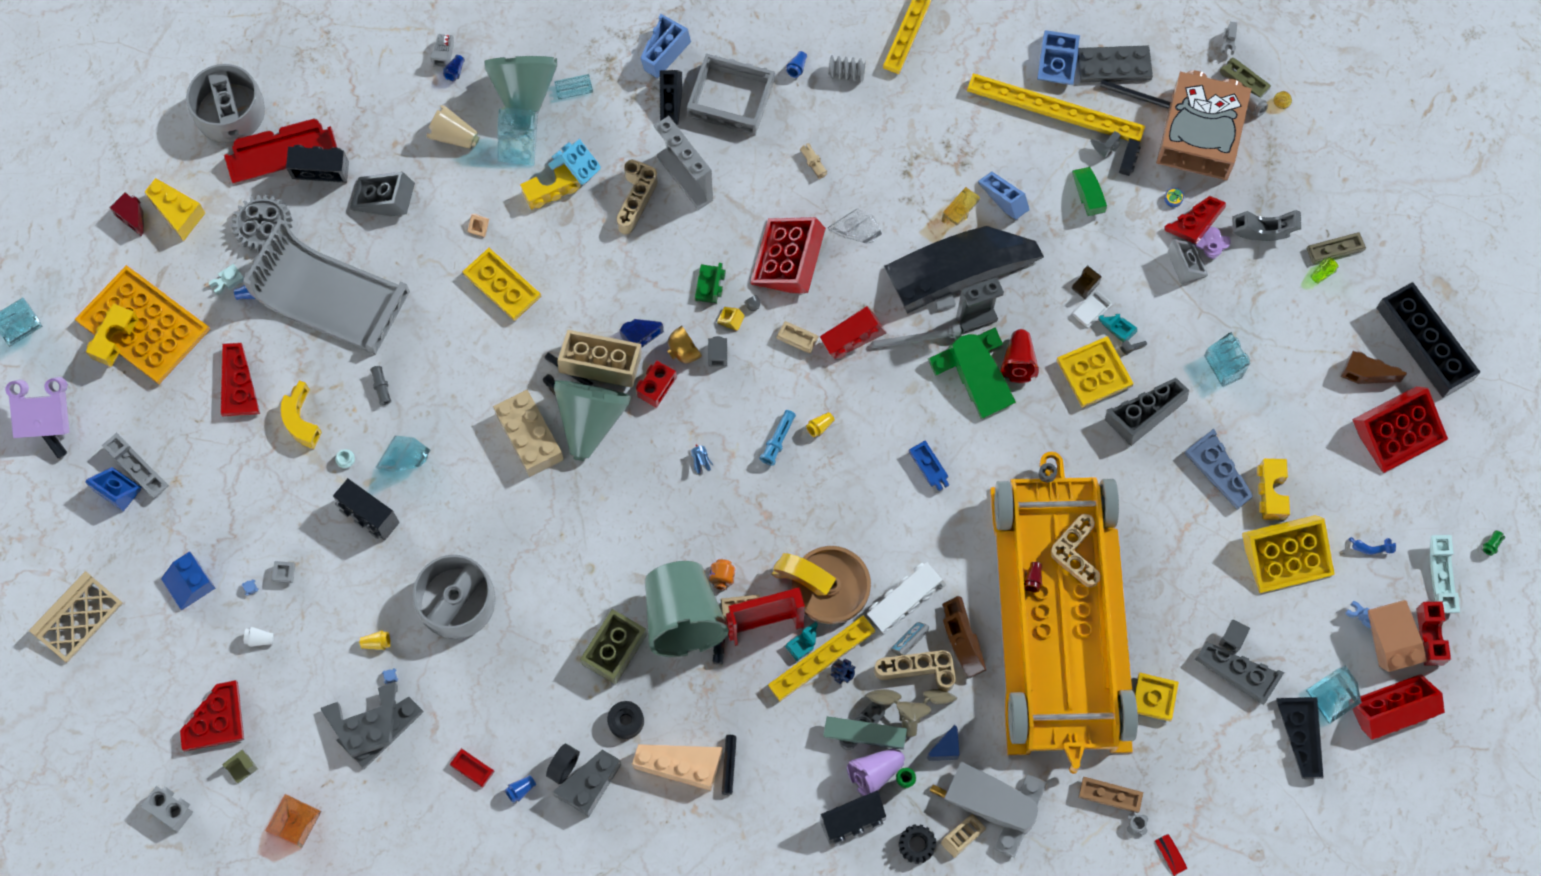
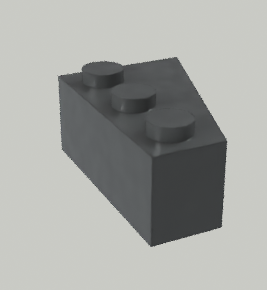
M602 749L553 791L554 796L589 817L620 768V759Z

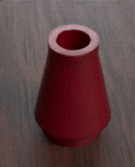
M1031 562L1024 578V589L1031 593H1037L1042 588V564Z

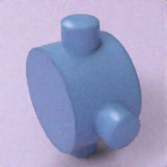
M254 579L242 583V587L246 591L245 595L247 596L259 590Z
M395 668L382 672L385 684L398 681Z

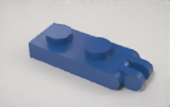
M926 440L909 449L910 455L931 487L935 485L937 490L941 491L943 488L940 482H942L945 488L949 486L947 481L948 474Z

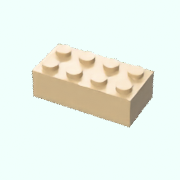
M567 330L558 357L559 373L633 387L642 357L641 344Z
M528 390L493 406L500 424L529 477L564 460L559 446Z

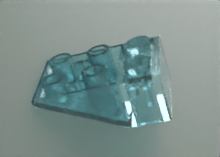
M501 107L499 109L497 126L498 162L535 165L538 111Z

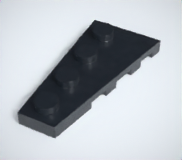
M1318 697L1276 698L1301 778L1323 779Z

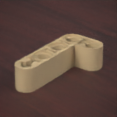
M633 159L626 161L624 164L625 178L634 185L617 215L618 230L622 234H629L634 230L658 183L655 168ZM632 206L637 207L636 209H630Z
M944 650L881 658L876 661L874 674L880 680L935 674L937 688L947 692L953 688L956 678L952 656ZM945 658L948 664L940 665L937 660ZM924 660L928 663V666L922 668L918 665V662ZM905 663L908 665V669L901 670L898 668V664ZM884 666L887 669L886 672H883L880 667ZM943 677H947L950 679L951 683L945 685L941 682L940 679Z

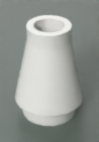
M254 627L245 629L244 644H248L249 647L273 645L274 633Z

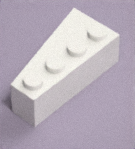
M928 562L919 564L914 569V574L910 577H904L899 582V587L895 590H889L884 595V600L880 603H874L869 608L870 612L867 615L884 634L905 619L906 612L911 613L920 606L922 599L929 600L934 596L937 587L942 589L947 585Z

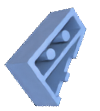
M660 13L659 22L654 27L653 35L648 40L641 55L644 71L658 79L660 77V70H666L691 43L688 29Z

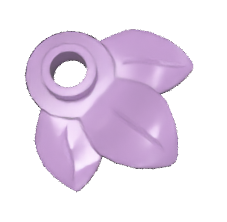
M1210 227L1195 246L1202 249L1208 258L1214 259L1222 253L1223 249L1229 247L1231 240L1229 236H1221L1217 228Z

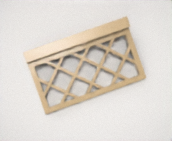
M85 571L31 627L29 632L68 663L123 602ZM95 584L99 588V596L88 597V589ZM111 598L116 602L111 609L103 610V599ZM99 599L100 610L88 611V600ZM85 600V611L74 612V604L77 601ZM100 613V621L97 624L89 625V614ZM85 614L86 625L74 626V615ZM71 615V626L60 627V619L63 616ZM86 628V636L83 639L75 640V629ZM71 629V640L60 641V630ZM57 630V641L48 642L43 638L49 631ZM72 643V651L67 656H64L60 651V644Z

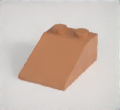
M1406 600L1367 610L1379 667L1391 672L1427 662L1422 639Z

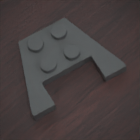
M395 682L378 688L381 707L344 720L341 706L338 702L321 707L322 713L352 758L391 744L394 725L393 713L396 708L395 696L396 692H398V686Z

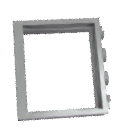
M706 53L687 105V117L756 135L775 81V71ZM710 69L766 83L754 119L698 104Z

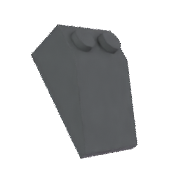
M403 171L359 177L350 209L387 216L406 215L415 182Z

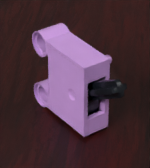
M55 377L45 382V391L51 396L25 397L29 391V386L24 380L11 381L5 387L6 394L9 396L13 438L42 436L58 459L64 457L67 451L56 435L70 433L65 393L68 384L64 378ZM54 381L59 384L58 391L53 388ZM15 384L20 387L19 394L14 391Z

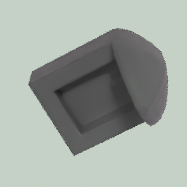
M1114 131L1105 143L1093 139L1090 142L1094 149L1106 158L1120 146L1119 139L1121 134Z

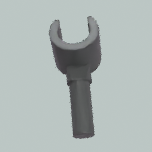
M1126 340L1122 343L1120 349L1124 354L1128 355L1134 349L1146 346L1147 342L1143 341L1131 345Z

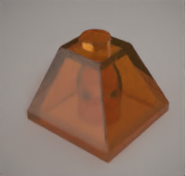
M285 794L265 831L302 849L322 811Z

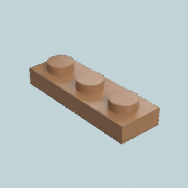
M1083 776L1078 798L1139 813L1144 792Z

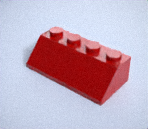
M1422 674L1349 700V704L1362 731L1371 740L1445 713L1443 693Z

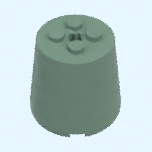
M676 561L659 566L648 573L645 578L649 647L654 654L664 657L688 656L689 651L699 649L700 652H703L726 638L728 635L727 623L701 564L694 561Z

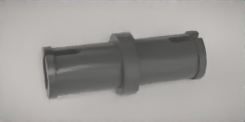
M374 366L370 371L374 380L373 388L377 391L379 404H389L392 401L387 388L389 386L388 381H385L382 366Z

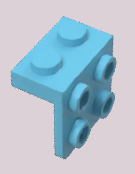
M580 139L572 144L570 142L566 143L561 147V150L551 156L553 160L548 164L553 170L564 163L581 185L585 184L601 169L597 160Z

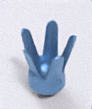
M696 444V447L691 450V456L694 458V470L699 474L701 463L710 471L709 462L712 466L713 463L708 457L705 446H698Z

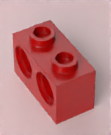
M656 360L654 365L651 364L648 367L644 380L638 382L636 386L637 397L657 408L677 379L676 371ZM660 373L665 375L662 378L656 377V375ZM650 388L655 390L653 393L645 392L647 389Z

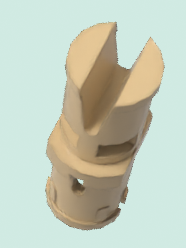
M809 143L806 144L807 148L803 145L800 151L805 156L807 165L812 167L818 179L824 178L827 175V170L820 162V156L815 154Z

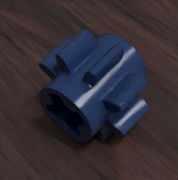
M846 658L843 661L837 659L832 664L830 676L835 678L834 681L839 684L843 681L848 683L854 678V669L856 667L851 664L850 660Z

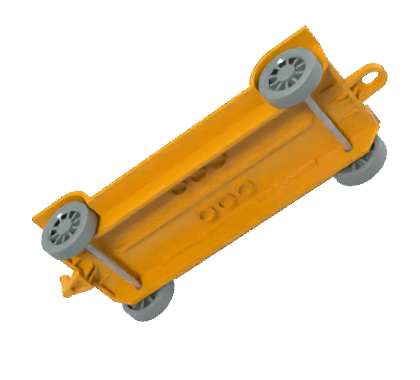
M1051 451L1042 455L1039 465L1041 467L1049 458H1053L1056 461L1057 474L1052 482L1045 483L1040 479H1010V482L997 481L995 487L990 488L993 531L997 542L1005 666L1007 755H1030L1031 751L1064 750L1071 763L1069 772L1076 774L1080 767L1084 750L1110 749V753H1132V741L1137 736L1138 714L1136 698L1131 684L1118 529H1115L1119 518L1117 483L1115 479H1101L1098 484L1096 477L1065 478L1062 457L1058 453ZM1049 470L1044 472L1046 473L1045 476H1050L1051 474ZM1083 514L1092 516L1095 524L1092 531L1074 551L1099 571L1100 580L1095 587L1083 585L1051 557L1053 545L1077 518ZM1082 522L1078 530L1081 532L1085 526H1088L1089 522ZM1070 533L1067 535V539L1070 542L1078 541L1076 534ZM1062 548L1060 550L1056 549L1058 556L1063 554L1064 550ZM1069 554L1068 557H1066L1064 561L1067 562L1068 558H1069L1071 555ZM1077 560L1070 562V566L1073 569L1081 567L1080 562ZM1031 562L1042 564V588L1037 593H1031L1024 589V578ZM1084 567L1083 570H1082V572L1079 573V574L1082 575L1083 572L1085 573V570H1086L1087 568ZM1087 574L1088 581L1094 580L1095 576L1093 574L1090 576Z

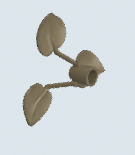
M878 689L865 695V698L868 697L871 701L878 704L890 705L895 703L899 711V721H902L901 728H907L906 736L908 737L917 735V727L921 718L931 712V708L926 705L928 702L946 704L957 700L958 697L940 689L924 691L923 696L925 699L923 703L900 702L899 700L902 696L898 692L889 689Z

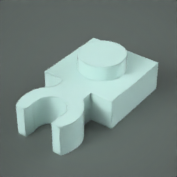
M232 264L218 273L220 278L211 280L209 285L211 288L218 285L214 292L216 295H219L225 287L231 290L242 283L244 277L237 267Z

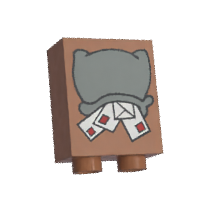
M1192 70L1187 73L1180 71L1173 90L1156 163L1228 180L1236 161L1252 88L1244 87L1241 82L1235 79L1219 81L1207 78L1206 74L1201 71Z

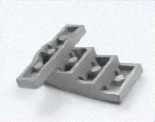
M961 762L944 799L949 803L964 808L967 812L983 817L986 821L1004 826L995 850L1015 858L1024 835L1032 829L1036 822L1037 806L1047 782L1027 774L1019 792L1006 783Z

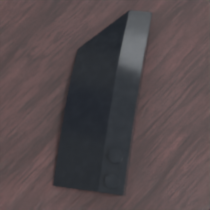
M983 226L934 242L884 267L908 314L960 289L999 275L1015 272L1044 258V255L1035 240L989 226Z

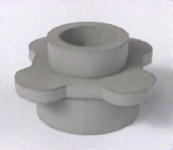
M1134 813L1129 814L1127 831L1131 834L1136 832L1145 835L1148 831L1146 828L1148 817L1146 815H1135Z

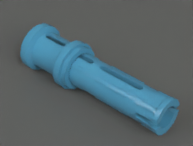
M785 410L772 439L767 441V447L759 457L763 463L770 466L775 465V459L783 449L782 442L796 417L794 412Z

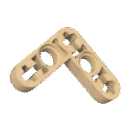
M1083 514L1077 518L1053 545L1051 557L1083 585L1095 587L1100 580L1099 571L1074 551L1092 531L1095 524L1092 516ZM1088 521V526H1085L1080 532L1078 529L1081 527L1082 522ZM1070 533L1076 534L1078 541L1070 542L1067 539V535ZM1062 548L1064 552L1058 556L1056 549L1060 550ZM1070 554L1071 556L1068 558L1067 562H1065V558L1068 557V555ZM1077 560L1080 562L1081 567L1073 569L1070 566V562ZM1086 567L1087 569L1085 570V573L1083 572V574L1080 575L1079 573H1081L1083 568ZM1087 574L1089 576L1093 574L1095 576L1094 580L1088 581Z

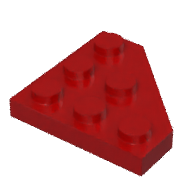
M237 680L216 684L207 699L202 701L195 710L193 717L187 724H184L180 730L182 751L185 752L244 740Z

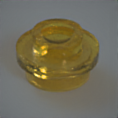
M1281 91L1274 96L1273 102L1276 107L1286 109L1291 105L1292 98L1288 92Z

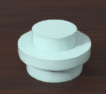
M344 449L336 454L335 461L339 467L349 468L354 464L355 456L352 451Z

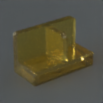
M965 187L944 210L941 222L945 224L949 220L957 226L963 219L966 220L968 218L969 212L980 201V197Z

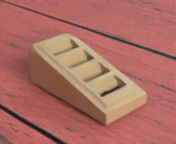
M971 814L944 837L941 845L956 858L986 830V827ZM970 823L977 831L974 832L967 824ZM963 828L971 836L970 838L963 832ZM956 834H958V835L960 836V838L964 841V843H962V842L958 839V837L956 836Z

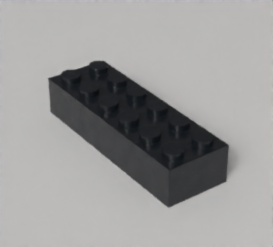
M1414 282L1382 298L1376 309L1442 398L1474 381L1480 374V370Z

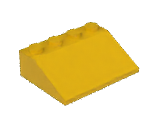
M1313 515L1242 533L1245 552L1259 593L1335 575L1325 518Z

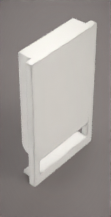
M1095 290L1071 315L1088 329L1112 304L1099 290ZM1096 294L1108 307L1106 308L1093 295Z

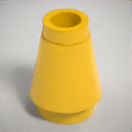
M827 412L809 420L806 429L812 437L821 436L835 419L830 412Z
M381 630L360 637L359 643L361 649L385 650L390 647L391 638L389 632Z

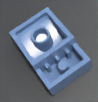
M1044 31L1037 80L1073 85L1080 35Z

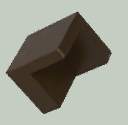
M1087 265L1083 269L1081 277L1072 285V289L1086 299L1100 284L1102 276Z

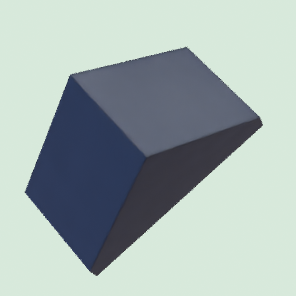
M953 725L928 753L927 759L929 761L958 760L960 754L958 728L956 725Z

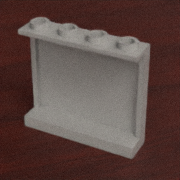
M669 116L653 125L666 144V148L657 153L658 160L698 210L713 201L712 170Z

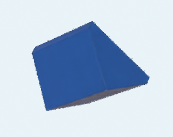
M113 467L85 481L95 493L123 512L142 489L140 485Z

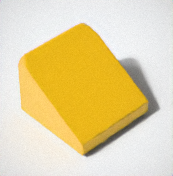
M724 307L717 323L738 331L745 315L739 308Z

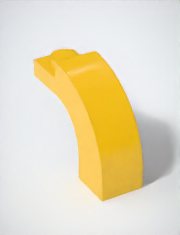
M299 380L297 385L292 388L291 397L284 395L282 398L281 417L288 432L298 443L315 449L322 432L317 425L301 419V408L310 389L306 382Z
M789 553L782 554L781 558L775 563L774 571L771 574L777 579L788 578L794 580L818 596L827 595L836 580L835 577L814 563Z

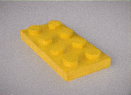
M490 247L462 271L467 279L514 321L542 297L539 291Z

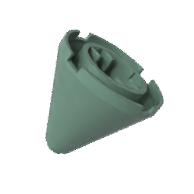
M515 56L516 58L506 59L505 57L485 60V70L514 125L519 127V130H529L530 126H533L557 69V58L554 59V57Z
M563 380L555 381L554 391L570 455L574 456L573 459L585 461V458H589L630 404L631 396L599 386L583 385V383Z

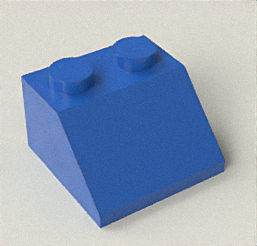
M190 551L172 562L161 578L181 610L216 589L196 557Z

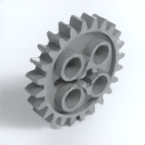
M265 194L263 199L259 195H257V200L250 197L249 203L244 200L245 206L238 205L240 211H234L236 217L231 218L233 222L231 227L234 230L233 234L237 241L241 242L243 247L248 245L250 250L255 247L257 252L260 251L263 242L271 234L266 233L272 229L274 224H277L279 219L286 221L289 228L293 227L291 224L293 219L286 204H283L281 199L276 201L274 196L269 199L267 194Z

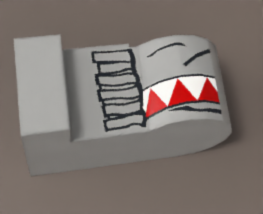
M437 35L436 45L431 54L433 67L449 69L454 47V37L452 35Z

